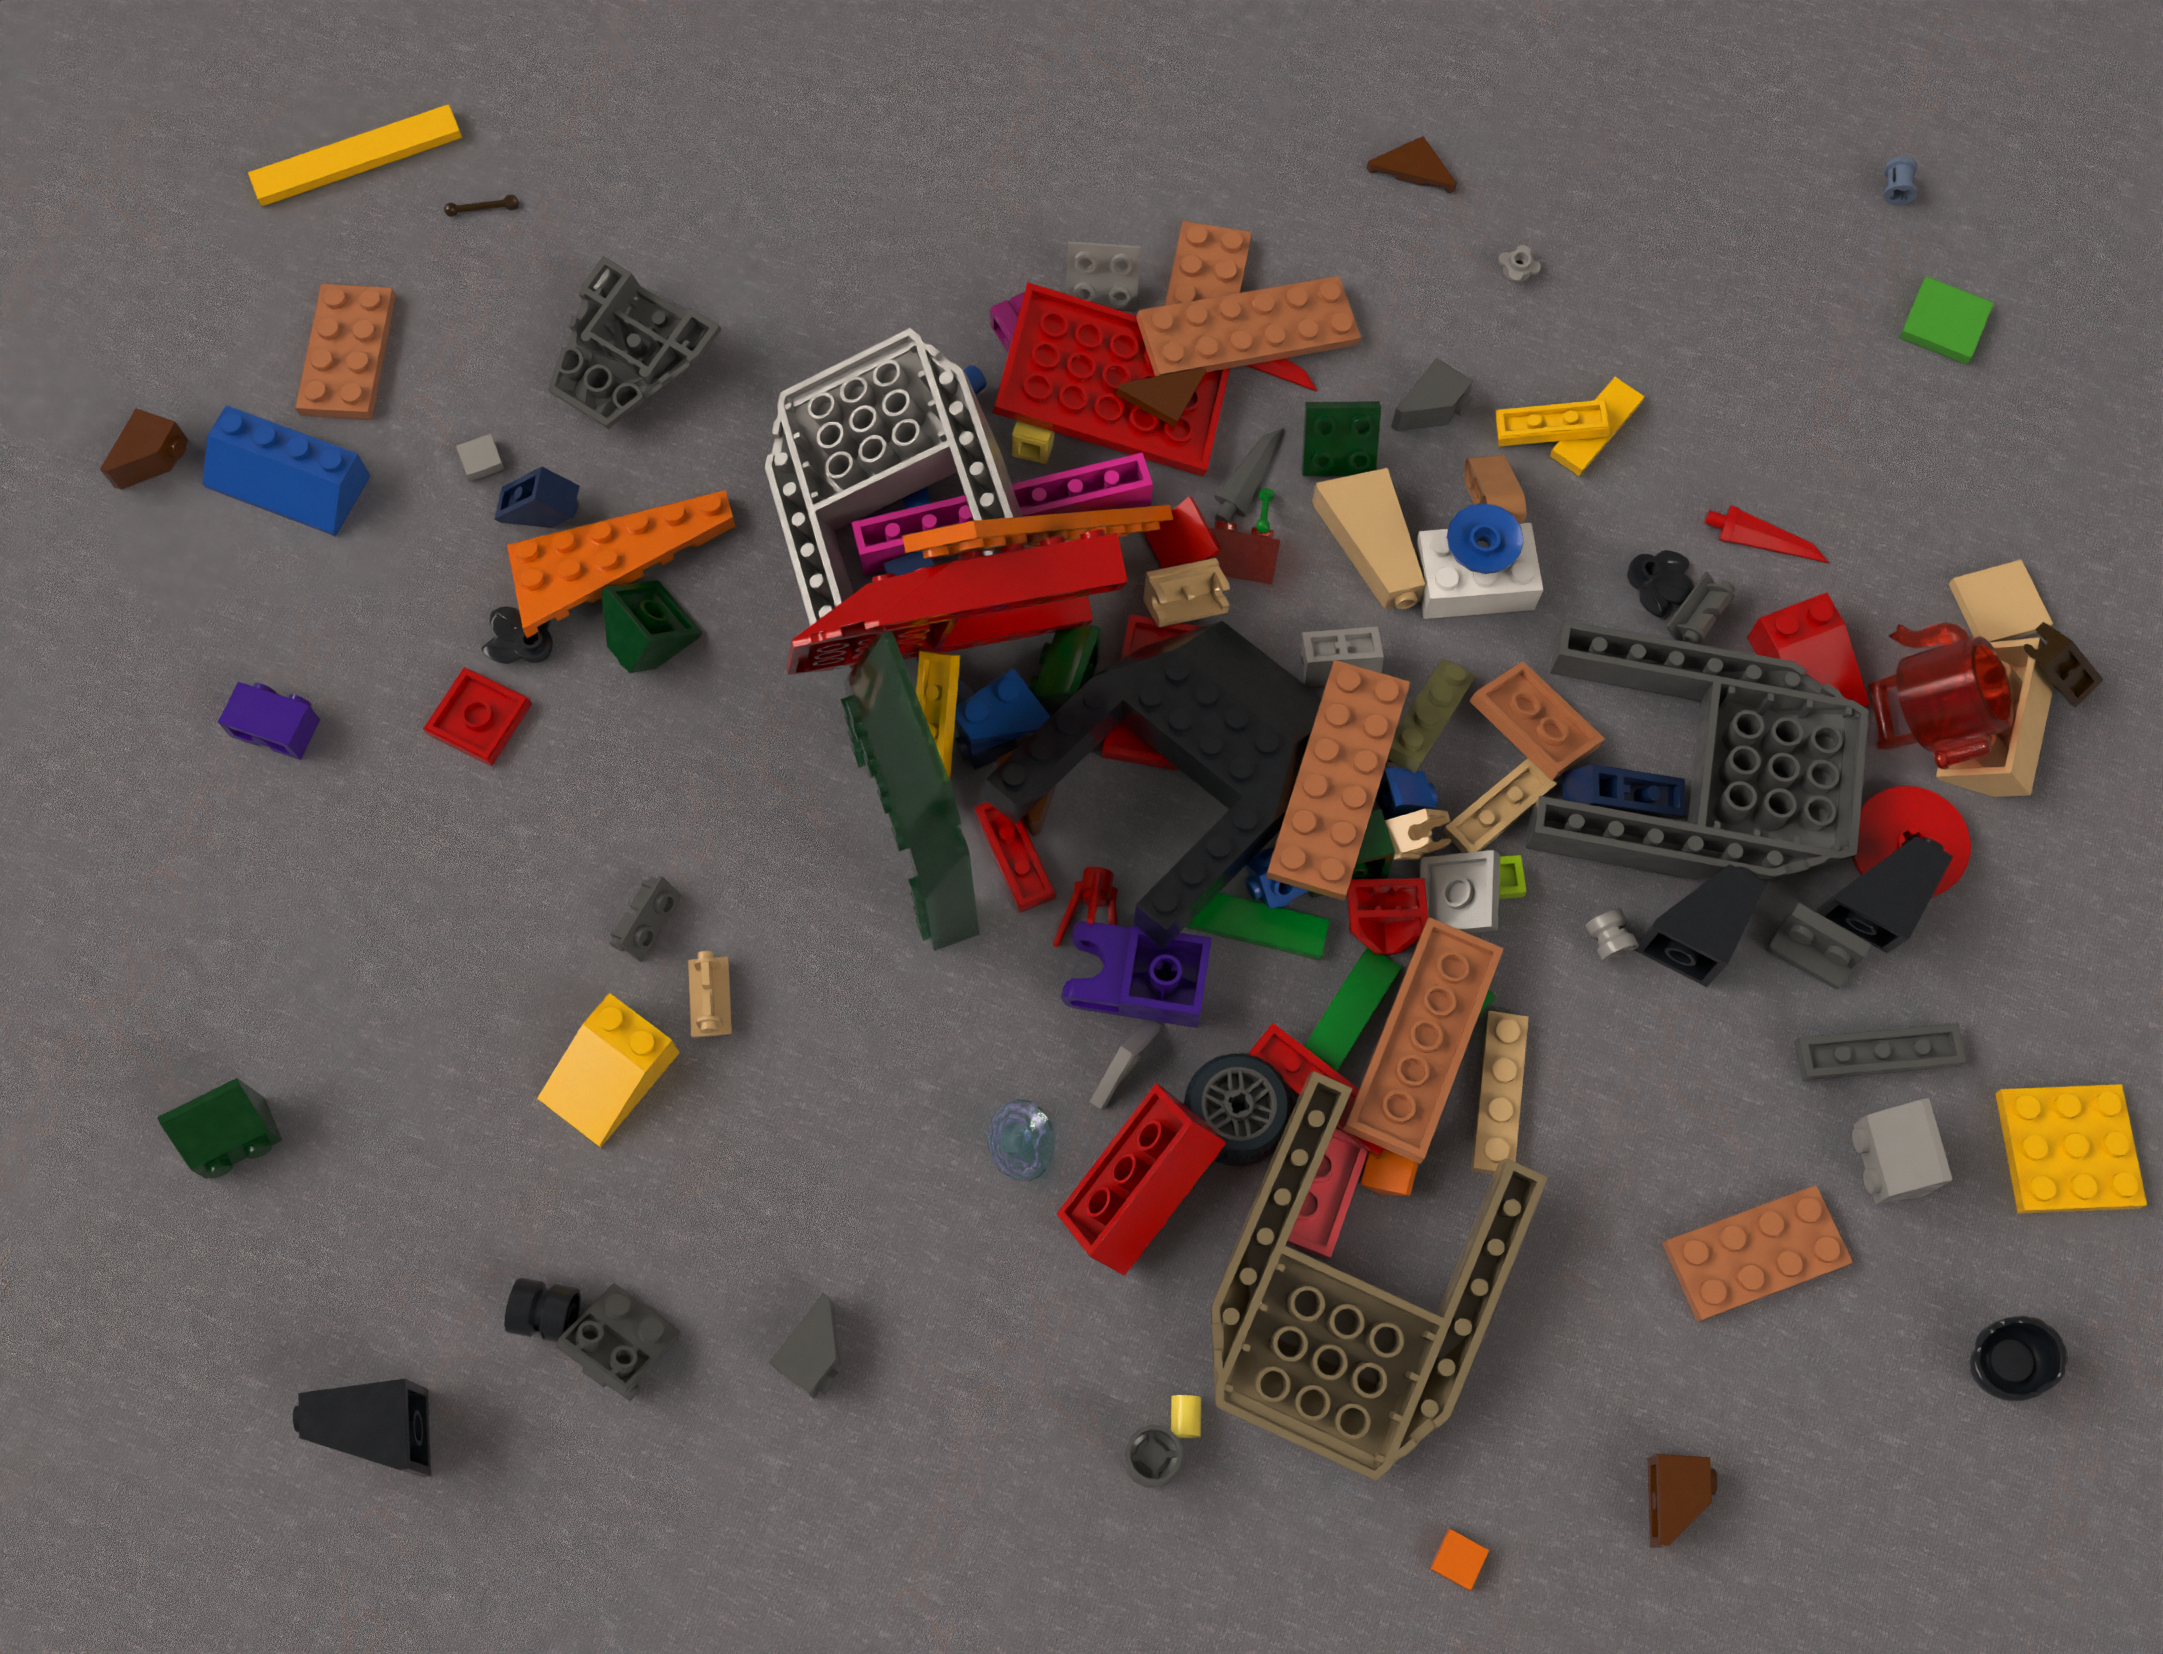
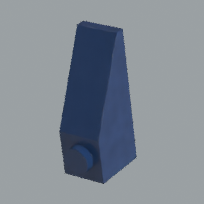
M1596 764L1562 774L1563 800L1653 817H1686L1685 779Z

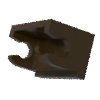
M2042 622L2036 628V631L2044 640H2047V644L2041 649H2034L2032 645L2025 644L2024 650L2030 658L2040 664L2039 668L2053 683L2057 691L2063 695L2071 706L2076 708L2103 681V678L2071 639L2045 622Z

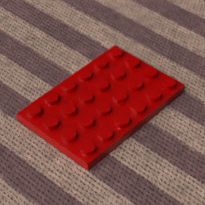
M1027 282L992 413L1129 455L1143 452L1146 460L1204 477L1210 461L1230 368L1204 374L1176 426L1173 427L1115 395L1121 383L1155 377L1136 315Z

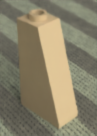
M1388 468L1316 483L1312 499L1314 508L1384 609L1393 607L1407 609L1420 602L1426 584Z

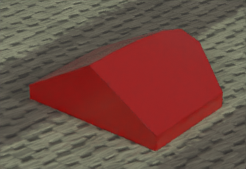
M1425 878L1351 879L1346 896L1349 930L1352 936L1372 952L1379 955L1400 954L1420 938L1428 919Z

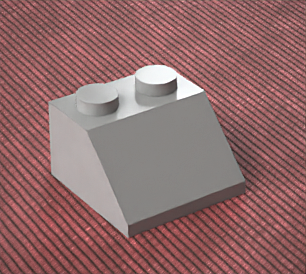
M1929 1098L1866 1115L1853 1124V1144L1856 1151L1862 1155L1865 1166L1863 1173L1864 1184L1867 1191L1873 1194L1875 1204L1921 1198L1953 1181Z

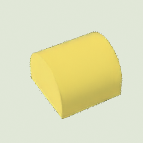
M1017 421L1012 433V456L1047 464L1055 432Z

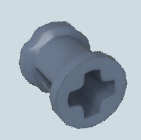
M1897 157L1887 162L1884 168V174L1888 178V186L1884 190L1886 202L1893 205H1904L1912 202L1917 197V187L1914 184L1917 162L1914 159Z

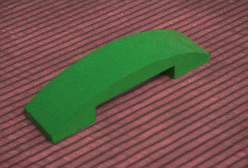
M1366 948L1304 1047L1338 1072L1377 1006L1399 974L1402 966Z

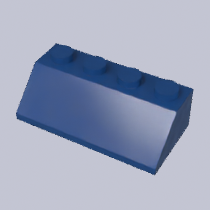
M226 405L207 437L202 484L207 489L336 536L371 475L358 453Z

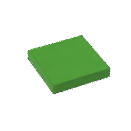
M1925 276L1899 338L1967 365L1973 356L1994 302Z

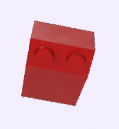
M1827 592L1758 619L1747 636L1756 655L1794 661L1807 669L1805 674L1824 686L1826 683L1840 691L1844 698L1854 700L1865 708L1870 705L1846 624Z

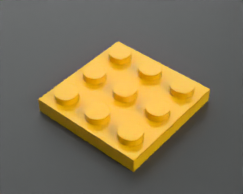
M2122 1084L2001 1089L1995 1093L2018 1214L2140 1209L2147 1206Z

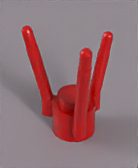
M1090 866L1083 870L1082 880L1075 882L1072 898L1053 941L1054 947L1060 946L1081 897L1083 903L1088 905L1086 921L1089 925H1092L1095 921L1097 907L1104 906L1107 902L1109 924L1118 926L1116 909L1118 889L1112 886L1114 879L1112 871L1097 866Z

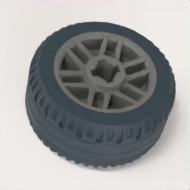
M1243 1053L1218 1056L1201 1066L1188 1084L1183 1104L1205 1120L1226 1142L1214 1160L1218 1163L1230 1166H1245L1257 1163L1270 1156L1276 1150L1293 1111L1292 1097L1287 1083L1283 1081L1284 1078L1278 1070H1274L1271 1064L1267 1061L1266 1063L1263 1062V1059L1259 1057H1251L1250 1054ZM1236 1105L1242 1107V1111L1238 1114L1233 1113V1108H1236Z

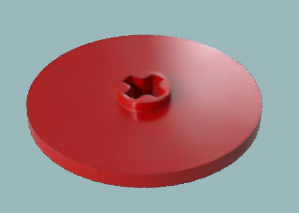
M1916 786L1892 787L1872 796L1861 807L1857 855L1852 857L1859 873L1863 875L1901 848L1902 843L1906 840L1905 838L1918 837L1921 839L1926 837L1940 843L1944 847L1943 851L1953 856L1931 898L1941 895L1954 886L1964 874L1971 853L1969 831L1958 810L1939 794Z

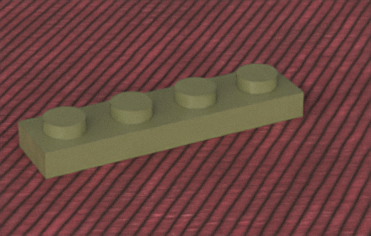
M1442 658L1397 726L1387 759L1416 774L1471 688L1477 675L1465 670L1460 665Z

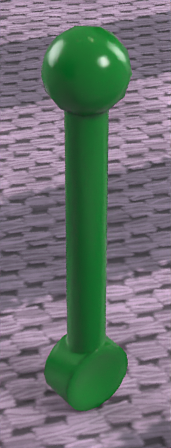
M1262 488L1259 493V499L1262 500L1260 520L1256 523V529L1259 533H1267L1271 526L1268 521L1269 502L1273 500L1275 493L1268 488Z

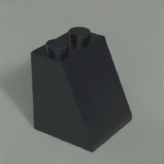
M1915 837L1818 907L1816 912L1869 942L1874 947L1888 953L1909 940L1953 856L1943 851L1944 847L1937 841L1926 837L1921 839Z
M1729 864L1658 917L1638 942L1639 946L1634 951L1707 987L1728 965L1767 882L1759 879L1748 868L1735 867Z
M404 1378L298 1393L299 1405L293 1409V1426L295 1431L299 1432L300 1439L420 1477L431 1476L427 1388Z

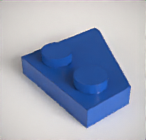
M1013 668L956 705L955 723L972 745L991 743L995 739H1019L1021 734L1034 733L1051 716Z

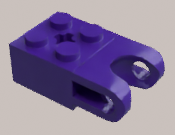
M1080 921L1073 926L1071 937L1074 946L1080 951L1098 956L1104 967L1093 978H1072L1068 980L1063 986L1061 1000L1065 1005L1081 1010L1198 1028L1211 948V937L1179 933L1163 949L1134 925L1131 928L1098 922L1089 925L1087 921ZM1162 972L1170 974L1169 981L1159 980Z

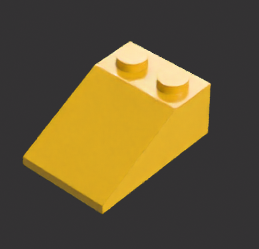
M609 993L582 1024L537 1099L601 1148L680 1052L672 1039Z

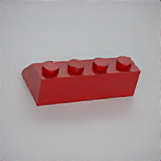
M1155 1083L1056 1214L1091 1258L1125 1276L1133 1264L1141 1257L1143 1251L1159 1230L1165 1226L1167 1220L1185 1196L1191 1192L1193 1186L1208 1166L1217 1158L1218 1153L1226 1142L1205 1120L1162 1086Z

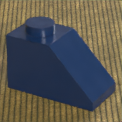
M540 467L501 488L494 520L500 523L547 528L558 526L572 519L576 514L579 506L577 496L580 485L544 467Z

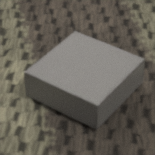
M491 434L456 445L469 482L505 470Z

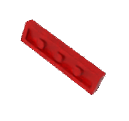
M1272 1023L1248 1054L1251 1057L1256 1056L1263 1059L1265 1063L1267 1061L1274 1067L1275 1071L1278 1070L1284 1078L1283 1081L1287 1083L1289 1090L1298 1097L1308 1075L1313 1071L1353 1088L1337 1124V1127L1343 1131L1359 1089L1276 1024ZM1343 1131L1376 1158H1379L1385 1151V1148Z

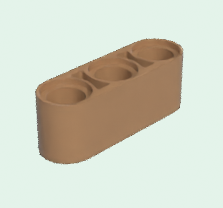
M1492 455L1466 458L1464 465L1465 484L1474 505L1486 503L1499 506L1511 513L1519 524H1523L1526 519L1525 496L1506 456Z

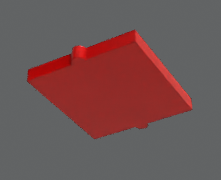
M1190 496L1171 510L1173 520L1159 522L1160 530L1144 532L1163 569L1208 560L1221 551L1194 498Z

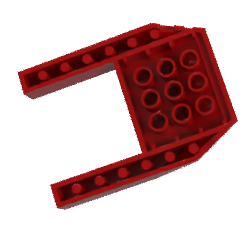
M1103 529L1092 530L1080 534L1081 539L1067 542H1065L1063 536L1051 537L1041 540L1040 546L1024 549L1022 543L1010 544L999 548L998 554L983 556V551L981 550L969 551L958 555L957 561L919 568L911 573L899 576L895 573H889L873 577V583L866 584L792 639L786 665L787 674L831 671L836 667L850 665L851 669L918 658L919 651L946 653L1051 634L1058 630L1088 626L1093 621L1088 596L1121 590L1128 582L1118 533L1105 535Z

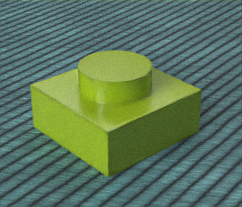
M1521 855L1501 856L1499 899L1524 897L1527 890Z

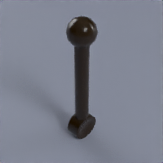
M507 195L504 200L464 205L447 203L444 207V212L446 215L453 217L458 212L506 207L508 210H515L518 208L519 202L515 195Z

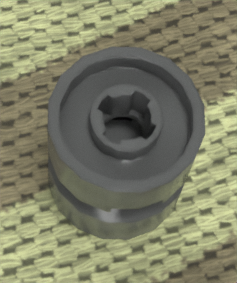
M1149 1425L1140 1428L1130 1438L1125 1451L1124 1463L1127 1473L1135 1483L1145 1488H1158L1165 1486L1175 1477L1182 1463L1183 1451L1179 1439L1172 1431L1163 1426Z

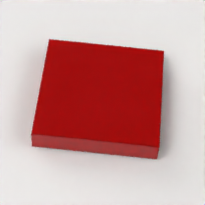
M464 667L423 730L427 735L492 767L531 707L532 702L528 697Z

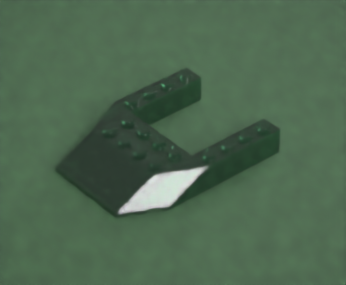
M884 631L874 636L845 679L844 686L847 697L840 699L845 713L844 718L849 730L848 735L858 768L866 766L869 777H874L878 788L877 794L884 813L889 816L892 826L891 831L898 851L906 849L908 852L914 877L907 880L914 904L915 920L922 940L930 939L935 951L979 935L971 859L967 842L961 828L958 827L962 823L949 777L892 631Z

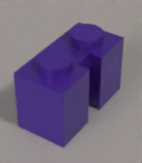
M238 682L218 723L232 738L256 746L261 744L270 747L274 752L301 760L320 719L312 710V704L298 695L290 694L287 698L278 695L275 690L261 683H254L253 686Z

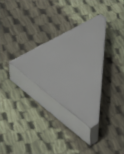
M1147 1020L1120 1046L1089 1101L1100 1110L1106 1108L1120 1082L1126 1080L1142 1056L1139 1053L1161 1031V1025L1155 1021Z

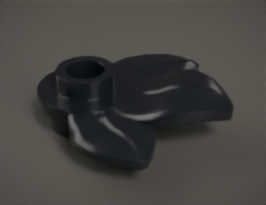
M1664 550L1655 556L1641 554L1635 557L1629 564L1627 577L1630 584L1639 590L1640 602L1644 608L1656 617L1662 618L1665 615L1668 603L1682 605L1694 589L1692 581L1684 574L1689 568L1690 562L1680 553Z
M508 606L494 609L490 614V624L496 636L488 641L481 650L486 657L503 664H509L521 658L532 663L544 661L550 655L553 647V639L548 631L551 620L538 626V633L526 638L518 609ZM538 639L535 644L528 645L531 641Z

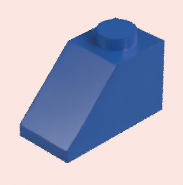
M1394 767L1384 770L1375 799L1382 810L1385 820L1422 809H1435V806L1438 804L1437 792L1434 784L1427 782L1424 771H1417L1415 774L1408 769Z

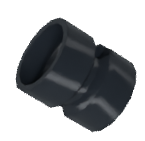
M526 1278L517 1279L506 1306L505 1331L527 1337H532L538 1331L541 1333L543 1340L558 1342L561 1335L578 1319L581 1301L580 1290L558 1284L553 1285L547 1290L545 1283L542 1281Z

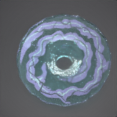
M1015 1099L1004 1103L994 1113L988 1134V1146L992 1160L1000 1172L1013 1181L1029 1182L1040 1177L1050 1166L1054 1154L1055 1136L1051 1122L1043 1109L1029 1100Z

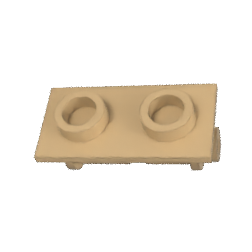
M701 951L698 953V959L688 960L691 1038L732 1034L729 957L714 958V952Z

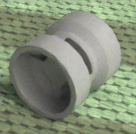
M1621 909L1603 913L1585 925L1590 937L1598 939L1597 943L1599 946L1597 952L1602 962L1621 958L1639 946L1634 934L1629 933L1626 928L1624 929L1627 920Z

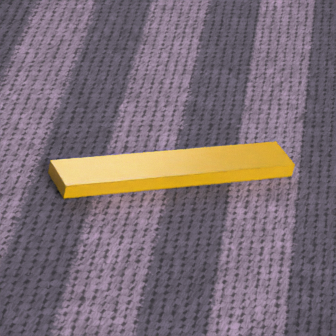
M449 104L250 171L248 175L257 199L263 207L461 139L462 135Z

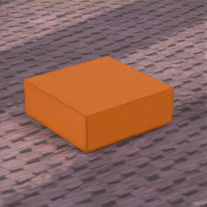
M1447 1529L1429 1570L1463 1589L1471 1591L1489 1550L1454 1530Z

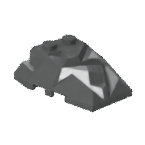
M603 256L582 284L579 293L582 299L577 317H571L569 328L572 332L567 347L561 348L548 391L609 429L700 360L721 331V328L718 324L690 308L685 313L641 287L630 271Z

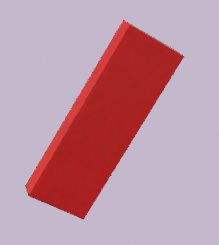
M989 802L975 806L974 812L1019 913L1056 899L1055 891L1022 818L1014 824Z

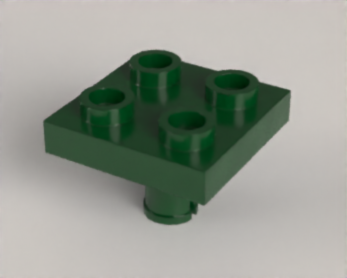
M1380 401L1305 402L1302 475L1351 476L1376 470L1381 419Z

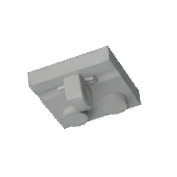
M1487 850L1421 857L1420 878H1425L1428 917L1466 933L1498 931L1500 854L1498 852Z

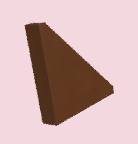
M1424 136L1373 158L1367 164V170L1370 173L1380 171L1396 175L1398 180L1422 186L1424 183L1443 187L1448 193L1455 191L1457 185Z
M1201 367L1121 383L1115 395L1175 427L1206 370Z

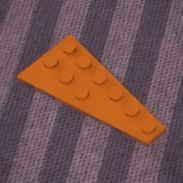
M726 490L508 544L507 548L520 617L526 638L538 633L537 627L555 618L558 622L570 615L568 610L585 601L594 603L601 599L602 591L605 587L629 584L644 576L643 570L658 562L663 566L674 560L673 554L688 546L698 547L736 527Z

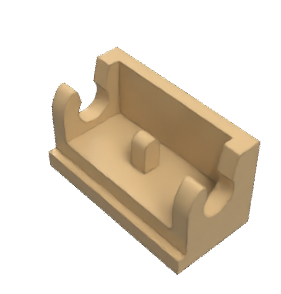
M1213 558L1146 572L1143 601L1157 626L1163 627L1228 613L1229 603L1222 591L1230 590V586L1219 567L1218 560Z
M1422 809L1385 820L1395 851L1394 860H1421L1424 854L1444 849L1451 843V839L1446 838L1435 842L1431 838V830L1434 827H1441L1450 822L1448 811Z

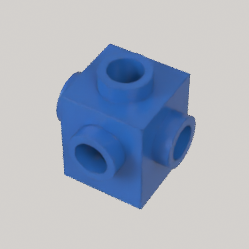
M1267 848L1258 852L1245 866L1248 877L1244 881L1250 896L1254 900L1259 899L1270 910L1275 907L1286 906L1294 898L1309 891L1266 878L1275 848Z

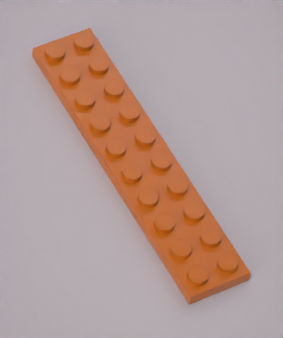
M1171 505L974 520L904 535L903 542L905 553L922 551L923 558L927 559L944 555H960L976 550L994 552L999 551V548L1017 543H1022L1024 548H1033L1040 546L1041 540L1057 536H1063L1065 542L1081 539L1080 534L1098 529H1103L1105 535L1118 533V537L1121 538L1132 533L1160 530L1159 522L1173 520Z

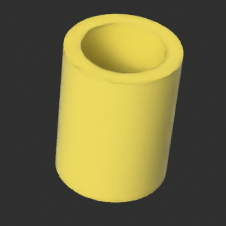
M1171 1396V1431L1176 1437H1201L1200 1396Z

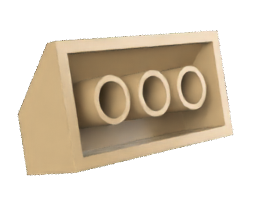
M2041 638L1966 644L1936 777L1938 780L1992 797L2031 795L2054 685L2039 668L2040 664L2030 658L2025 652L2024 645L2030 644L2034 649H2041L2046 645Z

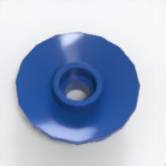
M1486 503L1470 505L1459 511L1451 520L1446 536L1449 551L1457 563L1469 571L1482 574L1498 573L1512 566L1521 554L1524 541L1521 526L1514 516L1499 506ZM1484 541L1488 544L1489 548L1480 547L1476 542Z

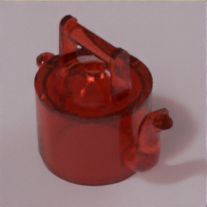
M1943 622L1934 624L1919 631H1913L1898 624L1897 631L1890 634L1889 638L1904 647L1917 649L1939 644L1945 645L1902 658L1897 665L1895 675L1868 685V691L1872 693L1879 739L1876 743L1877 749L1889 750L1919 743L1925 750L1934 752L1935 764L1943 770L1954 764L1989 755L1992 752L1989 736L2002 733L2010 728L2014 719V702L2011 686L2003 663L1994 647L1984 637H1969L1964 628L1954 623ZM1897 686L1900 706L1911 733L1895 737L1888 689Z

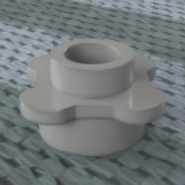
M1520 245L1515 251L1500 254L1498 262L1504 266L1503 273L1508 280L1521 283L1526 281L1530 275L1539 273L1541 265L1539 262L1534 261L1530 254L1531 249L1528 246Z

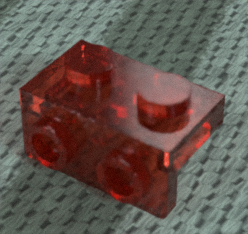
M1215 520L1214 527L1208 526L1221 549L1213 558L1218 560L1219 567L1226 577L1266 584L1273 583L1280 538L1273 537L1274 530L1269 529L1267 533H1259L1256 527L1252 526L1251 533L1236 531V523Z

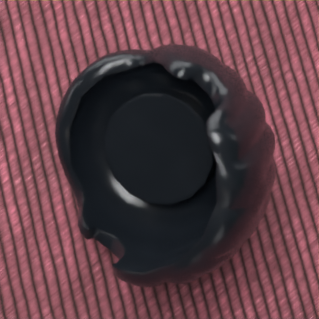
M2023 1315L2008 1317L1981 1330L1975 1341V1349L1970 1358V1371L1978 1386L1989 1395L2006 1401L2029 1400L2041 1395L2062 1380L2068 1362L2067 1350L2059 1333L2041 1319Z

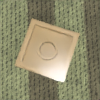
M2022 559L1955 577L1949 582L1952 593L1976 643L2013 640L2038 633L2036 628L2042 622L2049 626L2053 625Z

